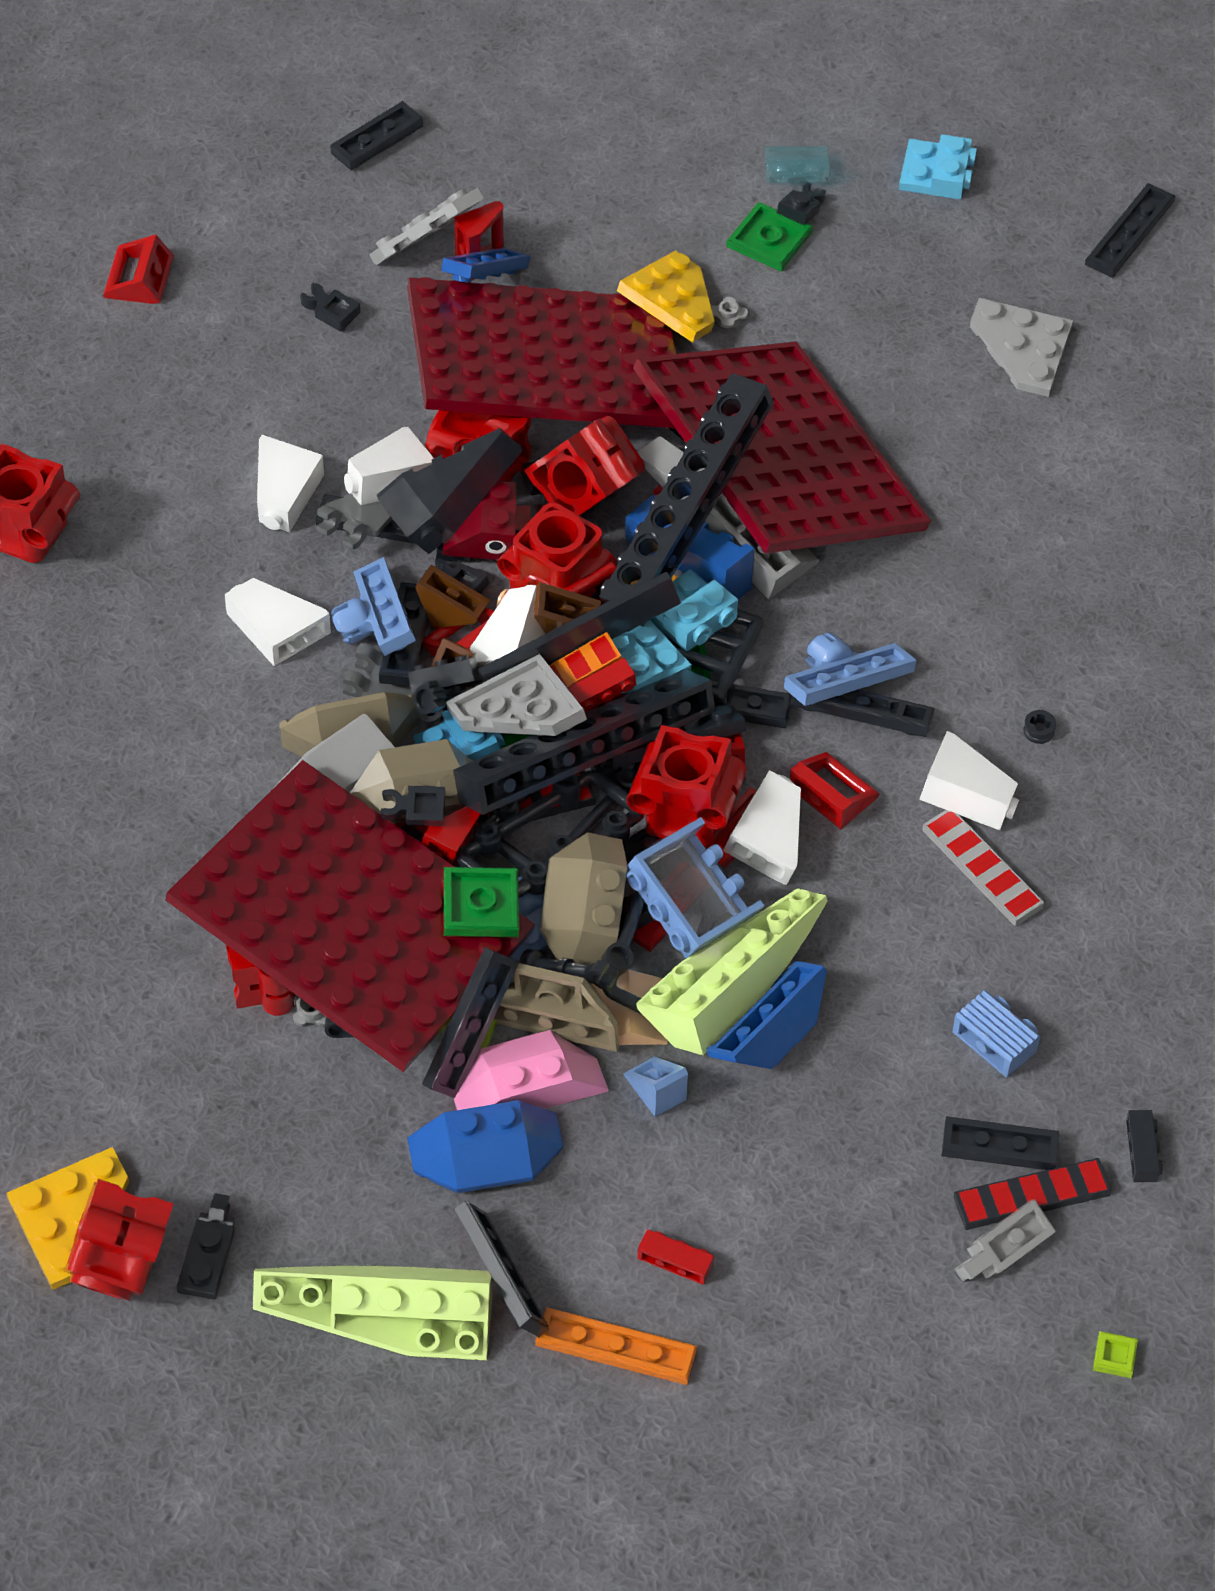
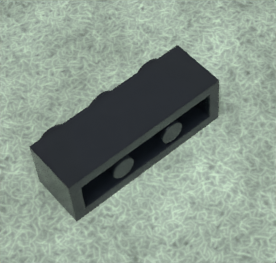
M468 655L455 657L456 662L448 663L447 659L434 662L435 666L427 668V664L414 666L415 671L407 672L412 694L427 681L437 680L440 684L439 687H447L480 679L476 657L468 659Z
M1128 1110L1126 1126L1133 1182H1157L1158 1176L1162 1175L1163 1172L1162 1160H1158L1157 1155L1160 1153V1141L1155 1138V1133L1158 1130L1157 1119H1153L1152 1110Z

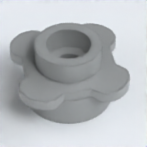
M726 297L719 305L711 306L713 317H715L717 324L724 328H733L741 322V319H746L748 316V310L740 307L732 297Z
M297 995L294 997V1004L297 1009L293 1015V1021L296 1025L304 1026L306 1023H316L319 1026L325 1025L326 1016L316 1009L312 1012L308 1009L312 1007Z

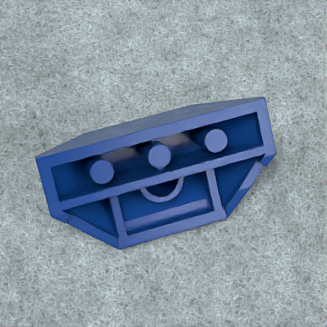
M796 961L788 966V971L783 972L768 992L715 1045L712 1044L707 1047L709 1057L773 1069L817 1024L827 973L825 967Z
M520 1100L444 1112L407 1137L413 1172L456 1193L533 1181L563 1149L557 1114Z

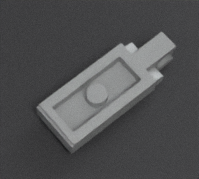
M1030 1200L972 1242L973 1245L967 1248L971 1257L957 1266L955 1271L963 1282L967 1279H973L981 1272L985 1278H989L992 1275L1001 1273L1055 1233L1056 1230L1036 1200Z

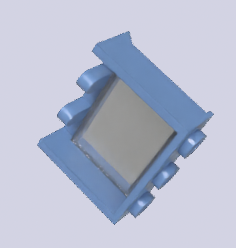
M701 817L636 855L627 865L626 874L630 886L639 892L647 903L652 917L661 923L669 934L674 948L681 951L686 959L755 916L764 907L762 901L759 900L747 908L737 894L744 887L743 878L739 874H735L727 879L717 866L718 861L723 857L721 847L715 844L705 849L695 834L705 824Z

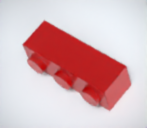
M622 658L567 687V689L584 709V712H587L603 702L611 701L622 692L630 691L637 683L635 673L626 659Z
M647 1229L637 1251V1259L702 1285L705 1284L714 1263V1255H711L707 1250L696 1249L682 1240H674L666 1237L662 1232Z

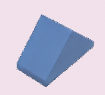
M654 1056L623 1073L655 1117L687 1099L688 1073L683 1066Z

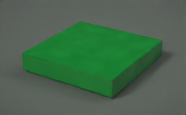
M758 202L727 239L726 247L782 272L813 233V226L807 223L802 225L778 214L776 209Z
M444 867V936L518 937V868Z

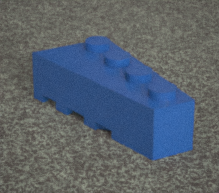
M656 495L651 496L626 516L625 537L629 544L634 538L637 526L644 522L648 515L651 503ZM704 522L674 575L678 578L691 569L706 583L716 580L739 600L752 588L754 547L746 543L740 547L733 543V536L724 531L718 535L710 531L708 523Z

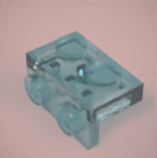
M764 146L765 183L828 182L830 157L828 156L827 146Z

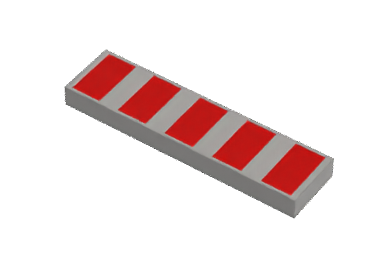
M945 810L923 824L922 831L1015 927L1043 909L1044 902L957 813Z

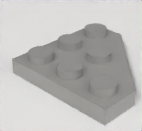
M478 187L468 193L465 188L459 190L439 204L437 208L430 212L426 211L411 220L412 222L401 228L403 233L394 238L391 233L377 241L378 249L369 256L376 265L382 263L452 223L455 216L467 212L482 201L484 197Z
M979 298L970 323L972 331L982 339L987 346L988 352L997 364L1004 368L1016 389L1049 397L1072 329L1073 320Z
M540 654L446 702L450 714L463 731L556 736L587 720L584 709Z

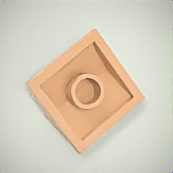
M627 970L626 973L619 976L616 985L642 998L663 978ZM592 984L617 1021L619 1045L667 1044V1039L645 1016L612 1001L604 994L602 989Z

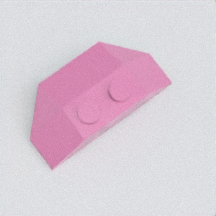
M548 1030L479 1049L465 1082L454 1098L457 1110L517 1100L546 1109L608 1092V1087L597 1058L553 1031Z

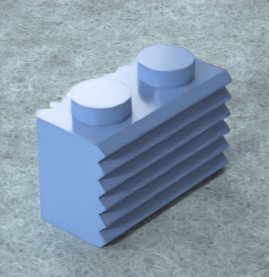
M986 990L978 994L975 999L955 1015L952 1032L1006 1078L1038 1050L1040 1035L1035 1025L1028 1019L1021 1020L1011 1012V1008L1006 1000L1000 996L993 997Z

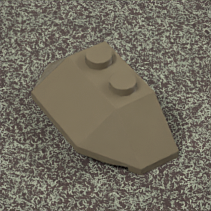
M382 692L313 706L296 714L291 720L286 719L279 722L282 747L303 757L307 751L362 714H366L394 747H399L420 720L416 713L414 695L406 696L401 693Z
M447 739L378 750L350 793L381 815V808L390 809L396 805L394 801H383V790L393 789L401 795H408V786L445 787L444 815H449L466 807L459 803L453 770L472 762V760ZM401 815L399 818L389 821L393 824L406 822V815Z
M587 832L549 859L539 930L558 960L565 957L573 959L576 963L589 965L597 960H601L606 949L611 944L616 943L627 874V862L622 839Z
M519 963L495 1014L494 1019H496L497 1024L533 1033L551 1030L567 1041L614 1052L618 1051L617 1021L591 983L585 978Z

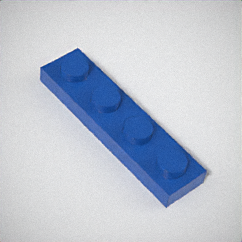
M498 248L443 258L441 271L453 274L452 279L460 282H472V278L485 280L487 276L501 277V273L515 274L516 270L528 268L531 255Z

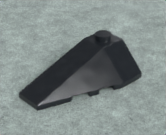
M499 428L464 444L461 451L443 459L441 455L432 459L431 465L414 472L413 469L402 473L377 494V498L406 537L430 554L459 529L523 451V448Z

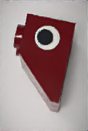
M497 481L459 529L443 543L442 555L498 560L512 546L515 537L516 483Z

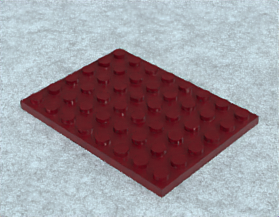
M409 277L407 293L425 409L595 422L599 418L611 416L618 424L675 428L633 369L637 358L676 354L671 329L668 325L622 294L593 293L586 290L581 292L567 291L558 288H532L525 285L508 286L490 282L484 284L456 280H436L429 277Z
M797 341L637 358L633 367L634 371L686 443L693 439L700 427L702 416L710 410L716 400L718 389L722 384L726 383L731 373L767 385L774 405L722 492L765 554L927 530L931 519Z
M304 760L285 776L167 891L165 901L402 1072L415 1061L450 1023L484 948L486 947L511 957L533 933L536 925L519 913L518 937L444 936V867L454 866L389 820L383 819L378 812Z

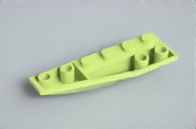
M797 888L675 966L669 974L636 1003L637 1009L675 1048L704 1055L707 1052V1047L712 1044L715 1045L768 992L803 944L828 902L826 895Z
M313 1266L255 1269L253 1309L407 1356L487 1360L493 1278L489 1271L424 1267Z

